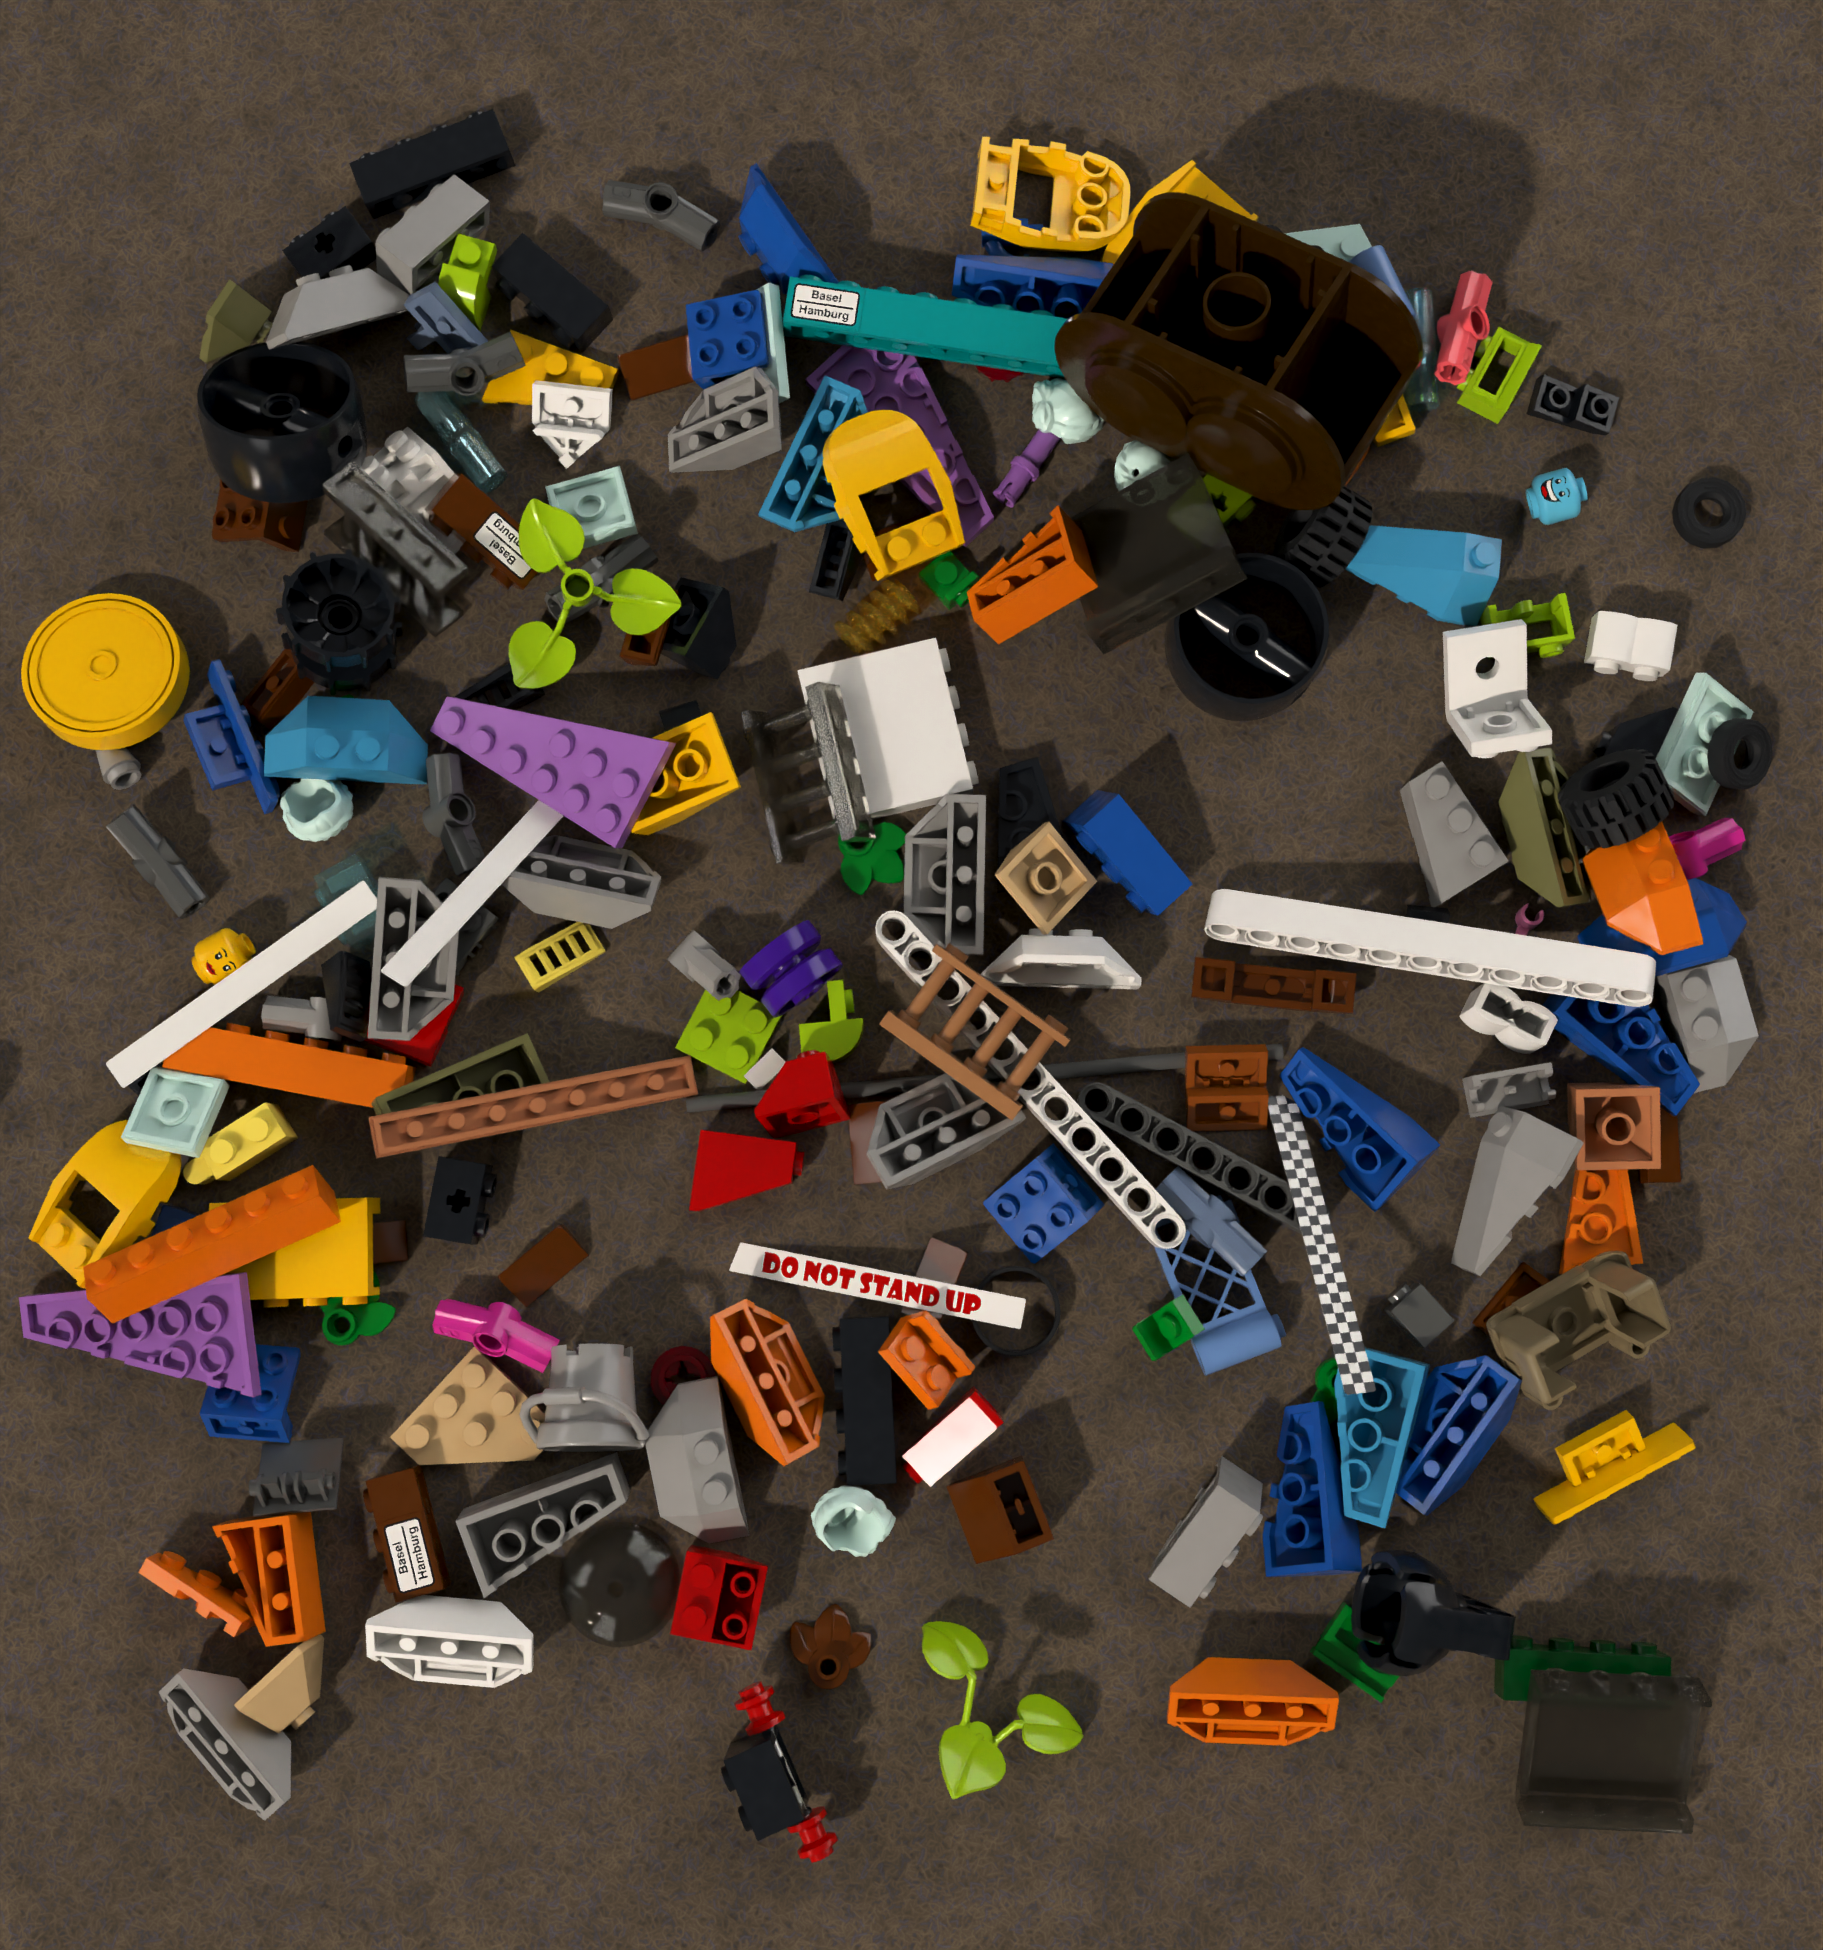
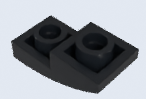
M1543 374L1536 379L1526 414L1592 434L1607 435L1610 433L1619 397L1588 384L1576 388Z

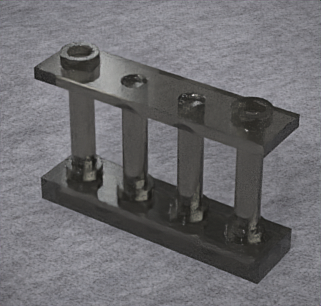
M354 461L323 483V492L344 511V516L324 530V535L344 554H346L347 549H351L353 556L366 560L376 568L383 566L385 569V579L390 585L393 596L400 597L401 606L435 638L464 615V611L445 593L467 576L468 566Z
M816 682L806 686L808 697L806 705L770 718L768 712L754 710L741 712L744 723L743 734L749 744L770 834V849L775 856L776 864L796 865L804 863L801 847L838 834L841 835L842 841L866 842L876 838L840 685ZM813 719L817 734L816 742L779 756L774 734ZM822 757L826 772L825 781L788 794L783 771ZM831 796L836 814L835 819L797 832L792 809Z

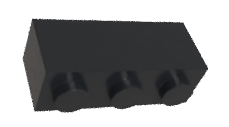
M524 233L491 266L498 280L495 283L497 288L510 300L517 296L526 304L524 307L525 312L535 322L541 325L546 321L555 329L552 332L554 337L568 349L574 345L583 353L613 321L610 308L604 301Z

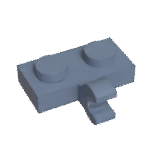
M436 282L409 295L404 304L406 309L418 321L414 325L417 331L407 337V340L417 350H421L428 344L436 341L449 354L455 349H472L488 342Z

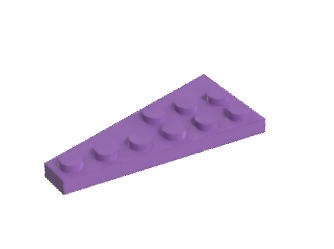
M842 345L805 379L806 385L816 394L824 375L860 390L868 412L893 410L907 415L918 424L951 481L965 540L964 547H967L994 521L990 507L963 457V452L957 440H955L947 424V419L915 356ZM927 469L900 480L932 514L943 510L940 497Z
M449 696L446 697L430 729L432 733L614 848H623L676 743Z
M247 1272L223 1274L113 1324L87 1299L86 1289L19 1297L23 1338L65 1349L72 1347L91 1352L92 1356L104 1359L108 1357L125 1361L124 1364L180 1379L187 1377L206 1382L207 1386L219 1389L223 1387L240 1391L242 1395L253 1398L261 1395Z

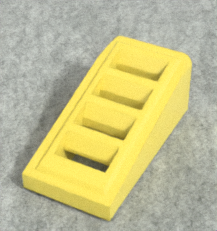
M576 922L531 946L514 958L532 988L539 993L602 955L606 950L590 924ZM578 932L582 934L591 949L586 953L582 951L573 936ZM565 940L576 956L571 961L560 945ZM550 949H553L562 966L556 969L546 954ZM537 957L547 971V974L543 976L539 974L532 962Z

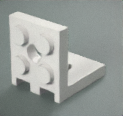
M406 427L403 431L399 430L391 434L386 439L385 446L374 456L365 457L362 467L351 480L382 510L426 563L436 571L460 550L463 543L452 533L446 537L429 523V513L424 509L454 475V472L430 445L409 427Z
M1519 619L1443 632L1446 719L1471 757L1492 758L1497 756L1498 753L1513 750L1530 752L1536 750L1538 746L1552 744V729L1528 700L1526 623ZM1486 657L1495 658L1494 666L1490 671L1486 673L1476 672V666L1480 660Z

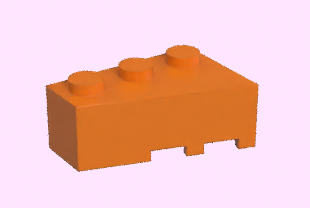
M1059 505L1049 513L1053 518L1037 534L1034 535L1030 531L1022 539L1025 545L1008 561L1002 558L967 591L973 620L998 645L1099 587L1083 532Z
M311 1512L260 1517L250 1516L232 1519L212 1526L217 1538L221 1537L231 1558V1561L228 1562L233 1574L238 1573L247 1597L244 1599L266 1647L305 1642L326 1632Z

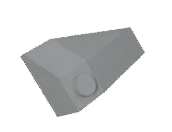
M1500 1105L1496 1114L1490 1119L1488 1128L1480 1142L1451 1264L1481 1276L1512 1240L1511 1230L1524 1215L1531 1218L1538 1210L1535 1202L1550 1185L1556 1189L1563 1181L1584 1142L1526 1112Z

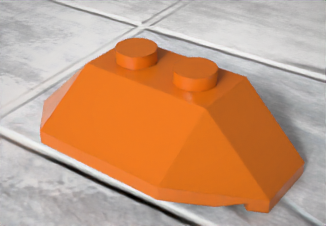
M1662 821L1655 828L1634 840L1609 848H1591L1582 858L1607 926L1637 942L1650 946L1651 950L1660 955L1703 944V937L1690 887Z
M744 1299L710 1316L711 1363L747 1436L783 1466L818 1448L820 1445L819 1432L823 1418L825 1394L789 1322L768 1310L755 1306V1303L748 1299Z
M1208 1657L1170 1686L1167 1723L1174 1727L1178 1726L1185 1733L1204 1743L1287 1746L1308 1739L1320 1731L1325 1733L1334 1730L1339 1695L1336 1690L1291 1660Z

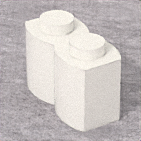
M1598 611L1591 619L1584 663L1593 664L1594 671L1599 673L1616 674L1619 669L1633 672V678L1638 680L1656 681L1658 677H1662L1670 671L1678 625L1663 620L1637 618L1618 612Z
M1483 983L1470 993L1459 1016L1471 1029L1482 1034L1495 1035L1507 1048L1524 1054H1531L1545 1046L1558 1021L1556 1016L1546 1007L1531 1001H1521L1518 995L1506 986Z

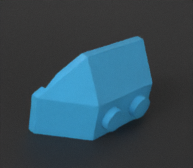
M824 375L759 511V517L793 532L842 520L839 518L833 505L836 500L832 485L827 482L822 453L828 436L835 428L847 420L868 412L860 390Z
M307 696L265 736L264 777L427 784L426 758H428V744L390 700Z

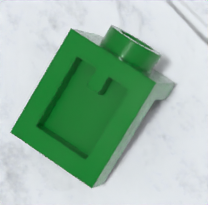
M951 551L938 556L919 572V578L948 610H951L956 604L961 608L969 603L967 591L979 581V576L975 571L970 573Z
M1182 1294L1149 1317L1135 1324L1132 1330L1150 1359L1156 1361L1205 1330V1328Z

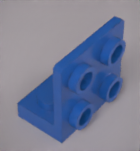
M758 290L686 304L692 377L703 390L722 382V378L727 375L742 373L755 366L761 369L768 367L769 360L762 294Z
M1054 1143L983 1202L986 1209L1031 1263L1038 1262L1087 1223L1105 1205Z
M256 1344L261 1395L253 1398L242 1395L240 1391L225 1387L219 1389L207 1386L199 1414L210 1437L290 1443L293 1425L287 1412V1406L300 1361V1349L296 1347Z

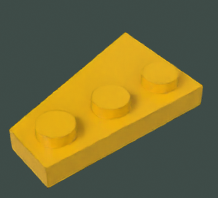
M510 330L526 366L490 381L482 400L484 403L498 404V402L532 405V384L535 380L613 389L619 371L612 366Z

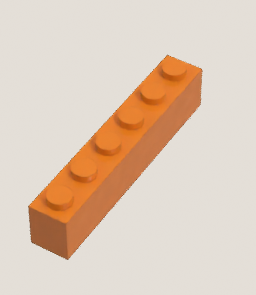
M227 1023L226 1030L208 1028L167 1057L162 1065L163 1068L373 1108L371 1103L376 1097L413 1082L416 1067L405 1065L407 1057L383 1053L381 1060L366 1057L367 1049L344 1045L343 1051L337 1052L328 1050L329 1042L305 1038L303 1045L289 1042V1034L266 1030L265 1037L250 1035L251 1027Z
M314 1165L306 1167L84 1266L87 1299L112 1324L340 1223L341 1219L335 1192Z

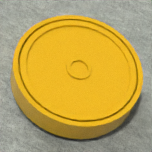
M114 593L82 597L69 602L53 612L32 635L24 652L21 668L23 691L28 703L38 717L61 739L78 747L91 750H112L132 746L144 741L162 729L181 706L187 692L190 675L189 659L185 646L164 615L141 599Z

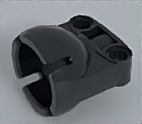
M1386 1550L1371 1557L1372 1564H1368L1362 1569L1353 1595L1351 1624L1354 1636L1362 1640L1356 1647L1359 1658L1369 1668L1382 1674L1410 1676L1425 1672L1444 1658L1449 1651L1456 1650L1471 1652L1498 1660H1509L1516 1616L1480 1600L1455 1592L1450 1581L1431 1561L1415 1552Z

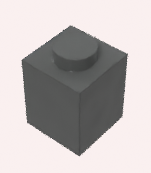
M1406 1283L1399 1285L1389 1294L1387 1299L1390 1301V1304L1383 1309L1413 1344L1421 1348L1427 1347L1454 1322V1319L1420 1283H1412L1409 1286Z

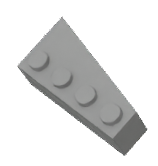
M617 1452L462 1510L456 1519V1524L484 1598L496 1591L499 1586L511 1578H515L527 1570L530 1565L545 1555L561 1547L564 1542L579 1532H583L626 1503L631 1489Z

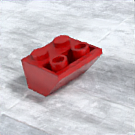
M691 1545L686 1551L670 1634L752 1651L768 1565L736 1553Z

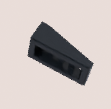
M844 519L826 524L809 593L840 601L844 600L865 552L861 554L852 540L853 535ZM840 549H844L842 557L837 556ZM834 563L840 564L838 572L831 570ZM827 577L836 579L834 587L824 585Z
M508 663L456 695L455 698L469 700L477 696L480 703L491 705L485 694V691L490 689L498 707L517 710L541 698L545 693L542 688H523L520 691L519 687L514 684L511 665ZM503 682L506 683L512 695L507 700L499 686Z
M339 951L321 964L330 1030L362 1042L367 1039L371 985L370 962L349 952ZM344 1014L349 1015L350 1019L344 1017Z

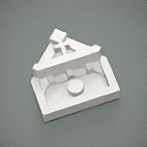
M535 380L532 384V423L535 426L533 432L536 436L543 438L559 456L558 460L567 469L596 442L598 443L610 430L613 389Z

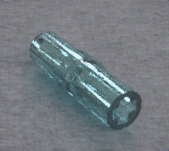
M1414 288L1405 291L1416 313L1415 321L1423 343V358L1420 367L1405 389V400L1409 411H1431L1440 405L1438 378L1433 374L1438 358L1433 292L1427 288Z
M447 391L418 392L414 398L415 405L435 430L440 441L448 448L451 456L458 461L473 483L484 493L498 488L507 478L506 470L485 444L481 434L474 429L470 419L461 412Z

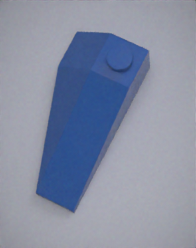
M957 255L952 295L957 298L970 299L981 306L992 307L996 304H1005L1013 307L1015 311L1031 313L1034 310H1044L1052 313L1054 317L1069 319L1083 311L1112 268L1113 263L1066 257Z
M1551 994L1542 1005L1549 1009L1558 1019L1554 1027L1556 1031L1628 1084L1660 1087V1107L1672 1116H1676L1699 1087L1700 1083L1675 1043H1671L1658 1022L1661 1020L1654 1008L1650 1009L1649 1005L1632 1007Z
M1304 1047L1297 1051L1279 1075L1304 1117H1316L1325 1135L1319 1139L1324 1150L1328 1151L1334 1147L1346 1166L1345 1169L1338 1172L1344 1183L1374 1212L1378 1211L1406 1184L1440 1146L1410 1116Z
M1317 1401L1286 1406L1277 1450V1457L1281 1462L1285 1463L1284 1472L1280 1484H1271L1269 1495L1279 1499L1275 1523L1265 1521L1263 1529L1266 1577L1324 1576L1361 1572L1362 1560L1359 1529L1356 1519L1344 1516L1341 1465L1324 1404Z

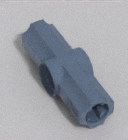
M1179 1166L1155 1189L1182 1218L1185 1228L1205 1247H1211L1241 1277L1267 1252L1249 1232L1236 1222L1237 1217L1220 1199L1213 1194L1208 1195Z

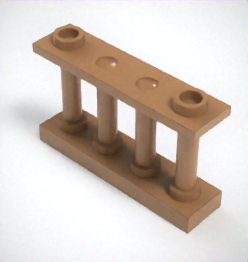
M948 943L946 948L936 944L932 952L942 958L941 962L906 1010L901 1009L898 1014L893 1010L888 1011L879 1025L1010 1120H1013L1023 1107V1104L1017 1101L1021 1095L1018 1091L1055 1040L1064 1047L1067 1046L1071 1039L1064 1034L1069 1028L1049 1014L1043 1020L965 964L969 956L951 943ZM957 969L973 980L975 984L940 1033H934L930 1038L918 1029L921 1024L919 1019L953 971ZM991 993L1009 1007L973 1057H967L963 1062L951 1053L954 1048L952 1043L986 995ZM1023 1016L1042 1031L1005 1082L1000 1081L996 1086L984 1077L987 1072L985 1067Z

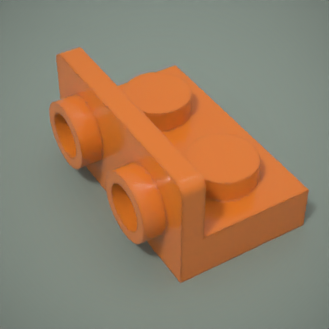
M928 1311L901 1317L878 1351L928 1410L938 1408L956 1379L971 1375L975 1369V1365L966 1356L964 1350L950 1338L941 1327L939 1321Z

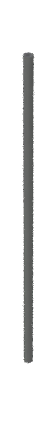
M1282 1043L1266 1045L1268 1060L1283 1059ZM1185 1052L1045 1064L1043 1067L1055 1080L1185 1068ZM993 1069L987 1070L984 1075L985 1078L993 1083L994 1081H1003ZM1033 1071L1025 1082L1039 1081L1038 1074ZM942 1074L840 1083L845 1099L902 1094ZM767 1090L686 1097L687 1113L756 1107Z

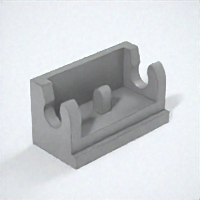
M1552 1063L1462 1078L1470 1118L1495 1114L1500 1105L1518 1110L1549 1104V1100L1556 1098V1090L1550 1089L1548 1077H1551L1553 1074Z

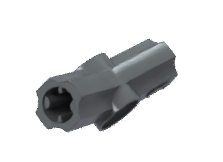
M608 180L605 185L602 209L605 217L651 224L657 229L670 232L701 252H704L707 248L709 249L716 238L720 228V221L678 196L670 184L657 182L650 186ZM662 203L671 205L665 211L654 210L657 205Z
M511 332L472 349L459 348L449 354L404 355L403 360L407 393L455 391L463 396L475 395L482 389L485 383L526 366ZM467 366L474 369L468 377H458L455 375L461 367Z
M635 534L605 557L601 555L592 558L580 569L590 574L594 586L600 587L609 594H614L612 581L617 573L632 568L648 570L658 562V558L644 538L639 534ZM561 584L546 592L544 598L548 611L556 622H558L565 602ZM593 596L592 600L585 606H572L565 624L596 606L600 608L608 607V601L598 596Z
M452 753L434 754L426 758L430 805L425 807L422 819L427 831L441 839L456 876H460L473 871L485 858L471 824L475 818V807L471 799L464 794L462 765L459 755Z
M135 804L106 825V828L133 858L132 863L137 871L151 886L157 887L165 901L179 918L185 919L193 915L210 900V897L185 866L188 864L185 858L181 859L173 850L176 847L175 844L168 837H162Z

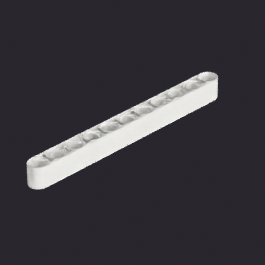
M1220 889L1212 893L1204 929L1205 933L1213 939L1243 945L1632 1007L1646 1006L1653 1001L1656 961L1648 955L1230 889Z
M895 910L887 911L876 922L877 941L917 987L921 989L942 958L932 952L934 948L932 943L906 915ZM889 922H898L903 925L905 933L899 940L891 941L882 934L883 927ZM916 951H924L930 955L932 963L925 970H915L909 964L910 956ZM956 970L953 971L948 980L957 985L958 995L952 1000H943L936 995L932 1001L947 1020L950 1019L972 988ZM984 1001L981 1002L976 1010L983 1013L986 1021L985 1025L979 1030H970L964 1026L960 1032L975 1051L978 1050L1000 1019ZM1012 1031L1005 1039L1012 1046L1013 1052L1011 1057L1006 1060H998L992 1057L988 1063L1004 1082L1028 1051ZM1039 1062L1033 1070L1039 1076V1086L1029 1091L1020 1088L1018 1091L1021 1094L1019 1099L1152 1245L1162 1249H1169L1181 1244L1186 1233L1185 1223L1182 1218ZM1059 1099L1064 1102L1067 1112L1062 1120L1055 1121L1047 1117L1044 1107L1048 1100ZM1083 1128L1091 1132L1094 1142L1090 1150L1081 1151L1074 1146L1072 1136L1075 1130ZM1111 1158L1119 1163L1121 1173L1117 1180L1107 1181L1101 1176L1099 1168L1104 1159ZM1135 1188L1143 1190L1148 1196V1204L1141 1212L1132 1210L1127 1202L1128 1194ZM1164 1218L1173 1222L1176 1230L1175 1236L1168 1242H1162L1155 1234L1156 1224Z

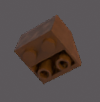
M1022 1455L946 1485L976 1564L1016 1555L1054 1539Z

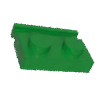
M1342 1602L1320 1635L1321 1638L1315 1647H1312L1310 1652L1382 1703L1384 1695L1394 1685L1399 1676L1378 1673L1369 1668L1359 1658L1356 1647L1362 1640L1355 1637L1352 1632V1607Z

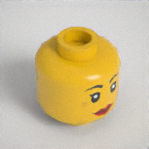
M224 928L199 941L195 946V956L191 958L194 970L204 983L216 985L251 960L256 950L246 934L238 935L230 928Z

